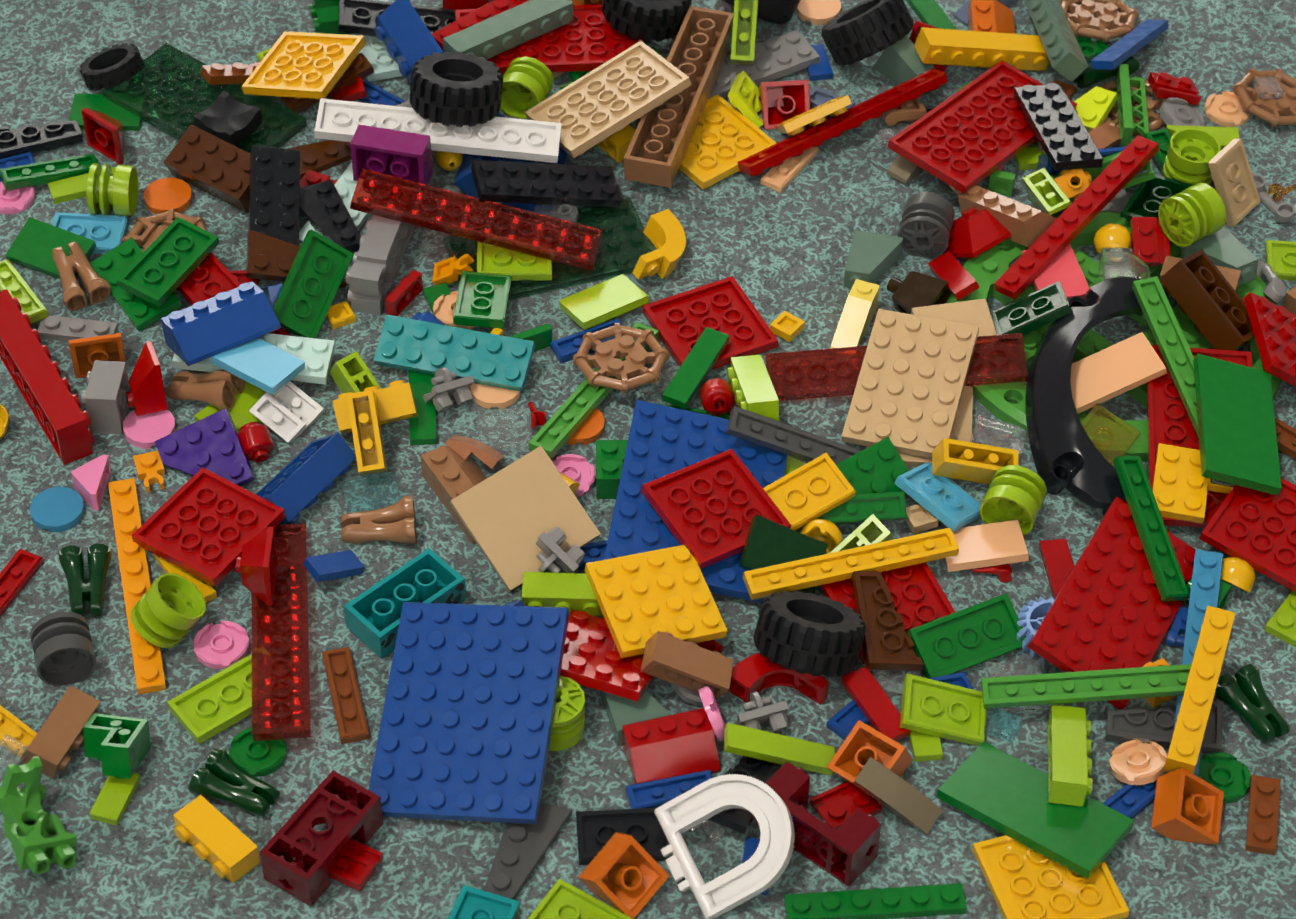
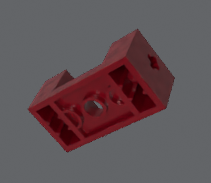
M786 762L765 783L781 797L789 809L795 831L794 850L843 884L850 887L877 858L881 823L874 816L866 814L857 808L835 831L829 823L821 821L809 813L807 808L810 776L802 768L795 767L789 762Z
M332 770L260 851L264 879L312 907L330 886L327 865L352 837L366 844L383 825L381 797ZM326 824L329 826L324 831H316L313 829L316 825Z

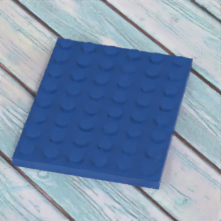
M636 400L604 560L681 545L642 494L643 484L733 449L761 487L764 488L784 476L787 454L727 434L728 419ZM743 552L701 569L712 593L762 603L765 597L755 600L750 598L743 580V573L748 570L739 567Z
M403 602L368 789L381 797L382 816L522 824L538 823L570 615L568 608Z

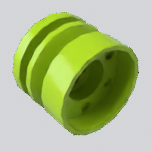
M518 57L513 60L503 76L501 110L508 116L527 120L525 112L544 101L554 86V77L550 69L535 58Z
M1185 128L1177 131L1169 142L1165 164L1162 169L1163 176L1191 185L1204 183L1210 186L1213 178L1208 162L1221 151L1219 141L1209 132L1199 128Z
M92 163L86 183L89 213L99 214L101 210L103 215H108L113 205L115 215L133 217L137 207L139 191L136 166L117 165L113 175L109 164H104L101 167L100 164Z
M1198 183L1163 200L1159 206L1158 216L1162 230L1168 239L1177 246L1186 247L1203 239V237L1221 230L1225 225L1226 210L1222 198L1214 188L1208 184Z
M1007 465L999 468L995 472L989 485V490L986 492L980 505L979 513L985 524L1018 520L1022 534H1028L1033 529L1038 512L1046 498L1047 488L1045 482L1037 473L1029 468L1019 465Z
M165 573L155 580L147 593L143 594L141 599L134 605L131 610V621L137 632L151 644L161 648H172L180 643L190 628L194 627L204 615L206 602L199 589L188 579L177 574Z
M560 676L549 751H562L575 746L582 739L585 732L584 691L577 682L564 676Z

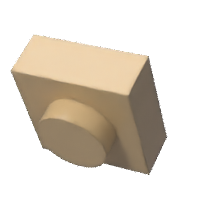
M920 504L906 507L907 518L905 521L913 534L938 527V519Z

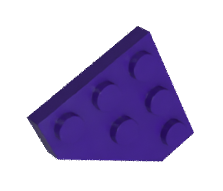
M226 408L155 441L161 460L166 467L179 470L191 476H194L204 467L238 486H243L255 480L230 412Z

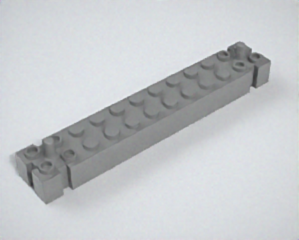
M431 150L433 173L425 192L381 186L380 199L374 203L373 216L367 221L366 234L360 238V249L354 253L352 269H348L342 279L346 281V284H349L347 300L351 302L353 312L381 316L385 306V298L392 288L439 166L435 160L434 150Z

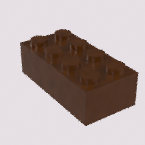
M190 125L167 156L164 164L173 176L248 213L250 153Z
M1202 249L1180 260L1159 278L1166 292L1174 297L1181 311L1189 316L1195 324L1197 331L1204 335L1211 344L1212 349L1237 351L1255 338L1245 302Z

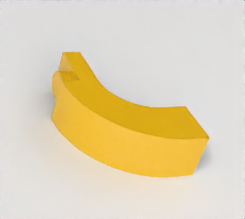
M669 209L651 215L643 231L657 250L640 256L632 272L638 280L646 276L651 277L656 273L661 279L668 277L676 268L686 246L684 229L675 215Z

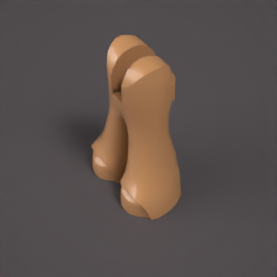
M76 241L68 243L70 256H66L61 246L52 249L53 260L62 283L63 302L68 310L75 311L87 307V298L76 279L75 273H78L92 305L103 302L109 297L111 292L109 284L94 271L85 253Z
M224 369L208 373L181 371L174 375L165 393L170 399L200 401L214 406L219 411L225 408L230 411L235 404V394L242 393L244 390L245 380Z
M404 496L397 503L384 508L341 515V540L353 544H362L367 541L417 544L413 496Z

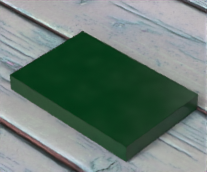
M1057 281L996 309L990 314L1001 343L1004 344L1073 311L1060 281Z
M755 515L752 518L739 567L749 571L824 555L828 545L769 519ZM817 586L796 591L815 594Z

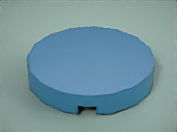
M57 486L48 488L38 493L30 505L32 522L39 529L43 530L44 528L56 533L67 531L76 526L85 512L82 496L69 487Z

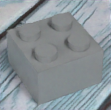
M95 360L92 371L87 373L88 387L87 390L82 392V405H86V412L91 420L90 430L92 433L119 435L123 433V421L129 410L126 392L130 391L126 362Z

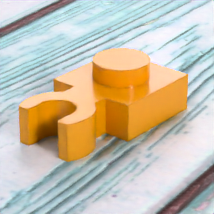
M465 254L459 259L453 256L434 263L432 283L438 285L445 282L451 284L458 281V276L462 274V271L473 272V269L468 264L473 263L474 259L469 254Z
M158 450L134 455L133 459L139 480L144 479L145 491L147 493L151 492L150 485L153 483H158L161 490L164 489V478L161 475H165V470Z

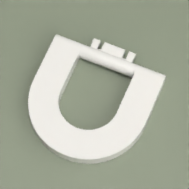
M730 774L709 779L654 810L670 844L663 847L661 852L664 857L673 854V856L666 859L668 867L676 882L685 878L684 881L677 885L681 892L691 888L705 919L719 917L767 890L781 877L791 859L794 849L795 831L789 809L772 788L750 776ZM739 808L751 812L756 817L761 832L756 852L746 862L705 884L681 834L727 809Z

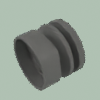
M930 192L917 193L908 198L904 205L902 220L898 230V237H903L902 248L907 253L914 256L932 258L945 252L949 245L955 210L951 202L941 195Z
M56 612L39 619L32 626L30 638L37 673L44 683L53 686L68 685L81 682L94 672L97 665L88 621L82 615L74 612Z

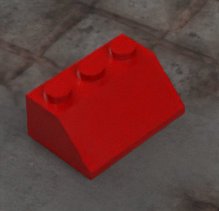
M705 708L622 726V746L635 784L710 770L711 774L721 772L714 730Z

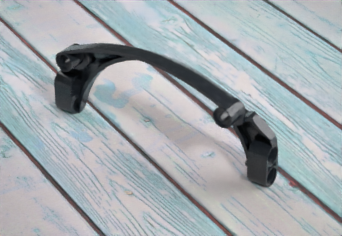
M1116 276L1090 287L1086 292V299L1075 296L1068 300L1073 312L1052 321L1046 330L1033 357L1026 385L1025 411L1029 444L1037 473L1045 482L1047 493L1052 495L1058 494L1067 486V490L1093 508H1102L1103 516L1116 497L1126 503L1127 500L1116 469L1097 450L1080 422L1071 391V365L1080 340L1093 327L1118 316L1129 314L1144 315L1132 289L1133 281L1140 279L1126 276ZM1163 288V290H1164V292H1165V294H1166V296H1167V298H1168V293H1167L1166 290Z

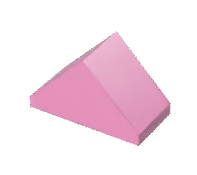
M105 454L71 471L74 489L94 511H99L112 472L109 455Z

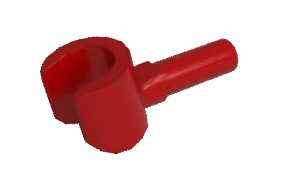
M529 402L531 428H536V425L544 426L546 424V412L538 411L534 403Z
M1010 564L973 569V573L997 574L999 581L1002 583L1009 582L1012 579Z

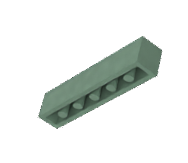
M571 0L527 1L443 38V52L471 53L477 57L489 59L572 22L573 2Z
M1024 0L1052 67L1069 81L1073 82L1088 67V64L1060 1Z

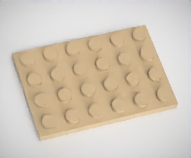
M639 41L532 107L525 114L527 120L561 123L559 147L572 158H575L596 144L603 142L615 132L622 130L631 122L643 117L647 112L662 105L676 94L681 93L692 84L687 75L645 43Z
M878 309L842 432V442L870 447L889 437L897 452L932 458V451L943 438L951 439L979 334V326Z

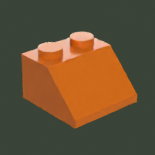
M970 0L967 13L969 31L1015 34L1014 16L1011 9L997 0Z
M122 333L69 340L76 379L87 377L88 371H92L95 360L126 362Z
M858 720L828 764L827 769L854 784L855 779L870 757L900 777L913 759L906 747Z
M1182 767L1157 777L1151 828L1172 840L1211 845L1218 844L1224 792Z
M615 833L578 878L601 900L634 919L670 875L631 835Z

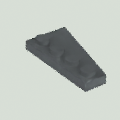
M1223 701L1213 702L1202 740L1201 753H1216L1222 750ZM1171 705L1160 706L1157 710H1146L1145 708L1108 710L1105 741L1124 743L1131 740H1140L1142 743L1148 744L1149 741H1152L1163 748H1169L1174 730L1176 708H1171Z
M540 803L537 824L506 823L483 891L515 900L531 877V873L536 865L541 862L545 852L559 835L565 822L567 823L572 816V809Z

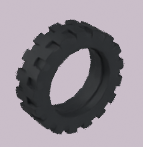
M122 43L121 45H112L111 48L106 47L101 52L92 54V57H88L85 63L80 65L79 71L87 88L89 87L90 90L109 89L114 85L118 86L124 81H129L132 79V76H136L139 70L143 69L144 62L137 46L132 43L129 45Z

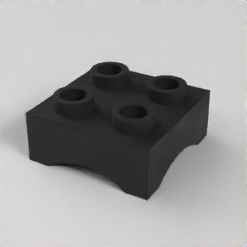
M225 91L218 95L217 99L208 109L198 112L193 117L195 127L234 146H237L262 124L260 108L242 104Z

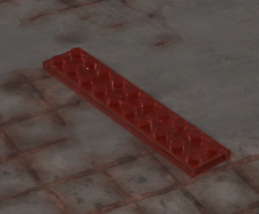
M362 168L350 205V209L591 271L593 270L602 234L601 229L496 202L479 201V198L364 168Z
M1022 333L977 337L965 386L1027 381L1028 375ZM867 346L765 354L766 369L779 401L853 395Z
M306 524L277 525L274 528L278 569L273 605H266L252 593L253 741L311 737L307 569L303 565L307 557Z

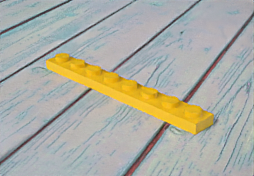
M949 527L745 571L743 573V580L751 600L768 597L775 592H791L851 579L854 571L883 572L957 556L960 549Z

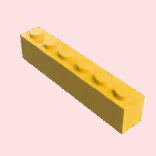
M922 27L914 44L923 64L992 68L1002 60L1018 70L1044 71L1050 63L1039 35Z
M1207 605L1163 769L1164 772L1169 773L1182 767L1194 773L1236 614L1234 612Z

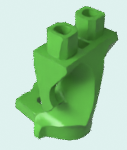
M38 756L32 757L24 765H7L0 787V812L5 819L3 824L5 837L12 844L19 869H31L35 875L46 873L50 865L56 863L63 869L73 868L76 860L75 846L77 841V835L66 832L57 814L50 815L49 812L44 811L41 807V800L46 797L47 789L44 785H40L42 763ZM24 783L23 788L18 787V785ZM30 822H36L34 825H27Z

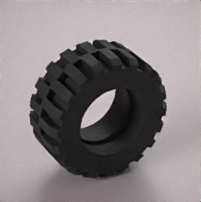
M603 0L602 12L614 30L618 29L620 34L631 36V39L634 40L643 39L644 42H651V40L661 42L665 38L669 40L678 34L692 0Z
M866 0L830 20L824 25L821 36L835 63L845 66L862 61L892 46L911 32L914 21L903 0Z
M450 51L432 53L431 56L426 55L413 65L409 101L417 114L419 113L422 118H428L434 123L439 122L446 126L456 125V127H463V125H468L469 127L476 126L478 123L484 124L488 120L491 121L501 109L503 74L495 63L489 62L484 57H477L475 54L451 53Z
M781 591L780 593L775 592L762 602L753 639L757 650H759L763 657H768L769 661L774 664L778 663L783 668L793 669L802 674L809 673L812 676H842L852 671L858 663L866 625L862 616L859 613H855V610L851 607L844 606V603L833 601L825 596H817L813 593Z

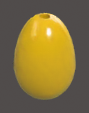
M435 151V160L442 169L454 171L461 166L463 153Z

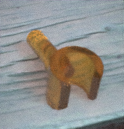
M1277 183L1271 184L1268 187V196L1273 194V200L1280 201L1282 195L1296 190V184L1285 188Z

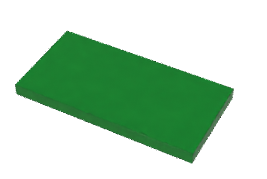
M1197 353L1193 363L1202 476L1278 495L1282 485L1271 374L1263 370Z
M983 742L943 783L937 792L938 799L1087 879L1091 877L1133 829L1134 824L1133 819L1087 795L1083 807L1048 803L1047 774L986 742Z

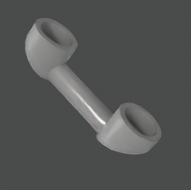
M1252 174L1260 200L1275 215V221L1285 223L1293 220L1295 217V207L1290 203H1280L1278 205L1265 193V178L1259 174Z
M1258 260L1257 274L1262 280L1266 277L1269 281L1263 292L1273 301L1279 303L1286 295V287L1269 264Z

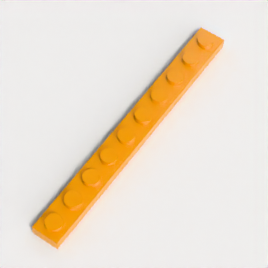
M135 478L108 482L138 695L167 690L160 647L145 640L134 628L131 621L132 608L141 599L143 594L147 593L151 586L146 550L133 542L131 536L142 526Z

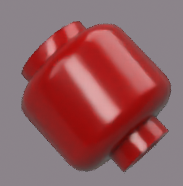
M720 378L710 379L702 385L700 390L702 406L710 415H723L729 413L733 408L735 396L730 384Z
M250 422L240 428L238 435L248 460H254L256 463L267 460L275 447L268 428L258 422Z

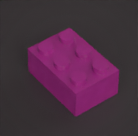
M359 124L350 143L353 181L425 192L433 173L430 136Z

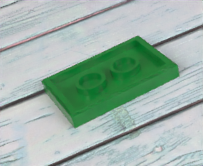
M75 94L69 121L77 120L80 130H85L81 110L88 108L117 119L121 122L125 131H140L146 98L145 95Z
M29 217L6 253V258L9 261L60 279L53 260L52 249L61 246L66 256H70L68 243L76 241L88 259L95 249L96 243L94 240Z
M462 271L453 324L504 329L512 276Z

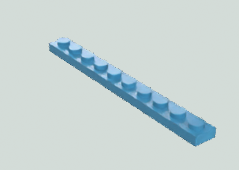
M1195 550L1182 664H1192L1207 605L1217 608L1223 553ZM1183 695L1177 697L1174 728ZM1201 748L1196 763V767L1193 773L1196 776H1198Z

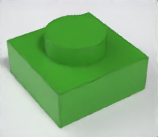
M1001 170L994 171L990 174L988 190L1011 197L1014 191L1016 174Z

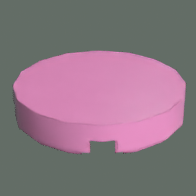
M0 182V214H16L30 208L36 197L34 187L6 190L3 182Z
M133 410L123 421V433L126 440L138 448L151 449V446L156 445V440L176 432L175 418L169 410L136 416L135 410Z
M564 454L552 461L559 472L580 483L575 493L576 497L587 494L594 487L596 482L595 467L587 462L585 457L575 454Z
M220 621V624L215 625L210 623L198 631L194 638V653L198 661L206 667L214 669H226L247 656L250 648V641L246 630L239 624L230 621Z
M708 686L698 689L719 742L724 741V727L726 723H724L714 694Z

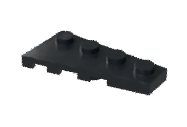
M77 120L45 123L44 127L26 124L23 125L22 129L12 130L9 129V126H1L0 159L83 142Z
M332 180L300 188L299 213L302 216H306L310 220L311 225L316 230L319 229L327 239L350 252L358 251L360 249L361 235Z
M743 756L739 764L733 769L730 768L724 775H745L766 783L780 769L781 764ZM732 808L724 810L708 820L745 835L754 815L744 809Z

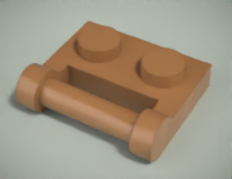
M918 98L902 103L901 107L896 110L884 112L883 118L887 125L894 126L898 121L915 122L924 116L927 110Z

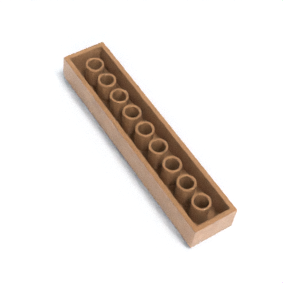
M693 6L689 7L667 57V61L687 75L692 85L641 117L624 156L625 180L672 187L732 43L734 13Z

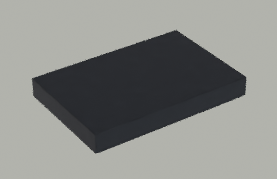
M657 808L576 812L579 865H589L615 833L631 835L655 861H666L668 856L664 857L661 849L667 846L666 836L654 813V810Z

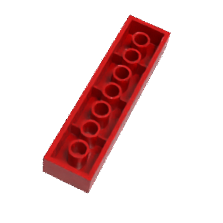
M7 289L0 291V359L63 465L93 454L92 444L95 443L91 430L88 428L91 425L86 410L81 411L80 401L76 394L70 393L71 388L66 377L61 378L57 362H51L47 346L40 344V336L36 329H31L28 315L21 313L22 309L17 297L12 298Z

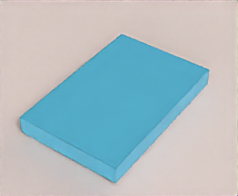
M56 212L52 225L94 240L96 247L92 253L105 254L121 244V239L126 235L129 218L128 216Z
M259 337L211 357L212 364L271 395L305 369V361Z
M926 462L898 476L894 483L948 528L950 527L953 532L981 518L979 513L981 503L950 478L932 475V464L930 462Z

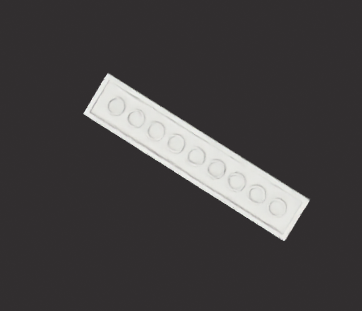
M320 98L314 138L351 142L360 124L429 135L431 150L558 163L561 123L495 116L491 121L488 120L484 124L478 123L476 126H446L439 122H431L428 118H422L419 113L417 114L413 108Z

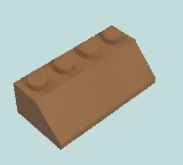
M977 185L971 187L965 194L961 193L958 195L961 216L964 210L973 207L976 210H987L1010 232L1011 237L1007 238L1008 240L1026 247H1030L1057 219L1041 210Z
M441 446L420 455L423 478L470 542L476 544L450 504V501L484 481L487 477L471 457L464 460L448 446Z

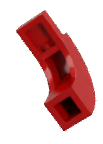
M760 653L743 659L732 668L728 691L747 703L750 702V693L757 691L760 693L772 686H788L798 690L821 705L828 697L829 682L821 675L812 676L809 673L802 674L793 669L783 668L780 664H774L769 661L768 657H763Z

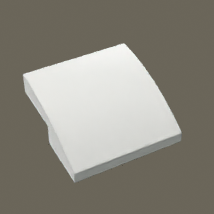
M291 381L273 395L266 392L249 410L254 417L287 444L293 442L325 412L322 406Z

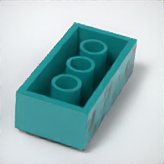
M428 548L345 604L346 627L382 659L395 649L403 602L461 604L466 600L465 578Z

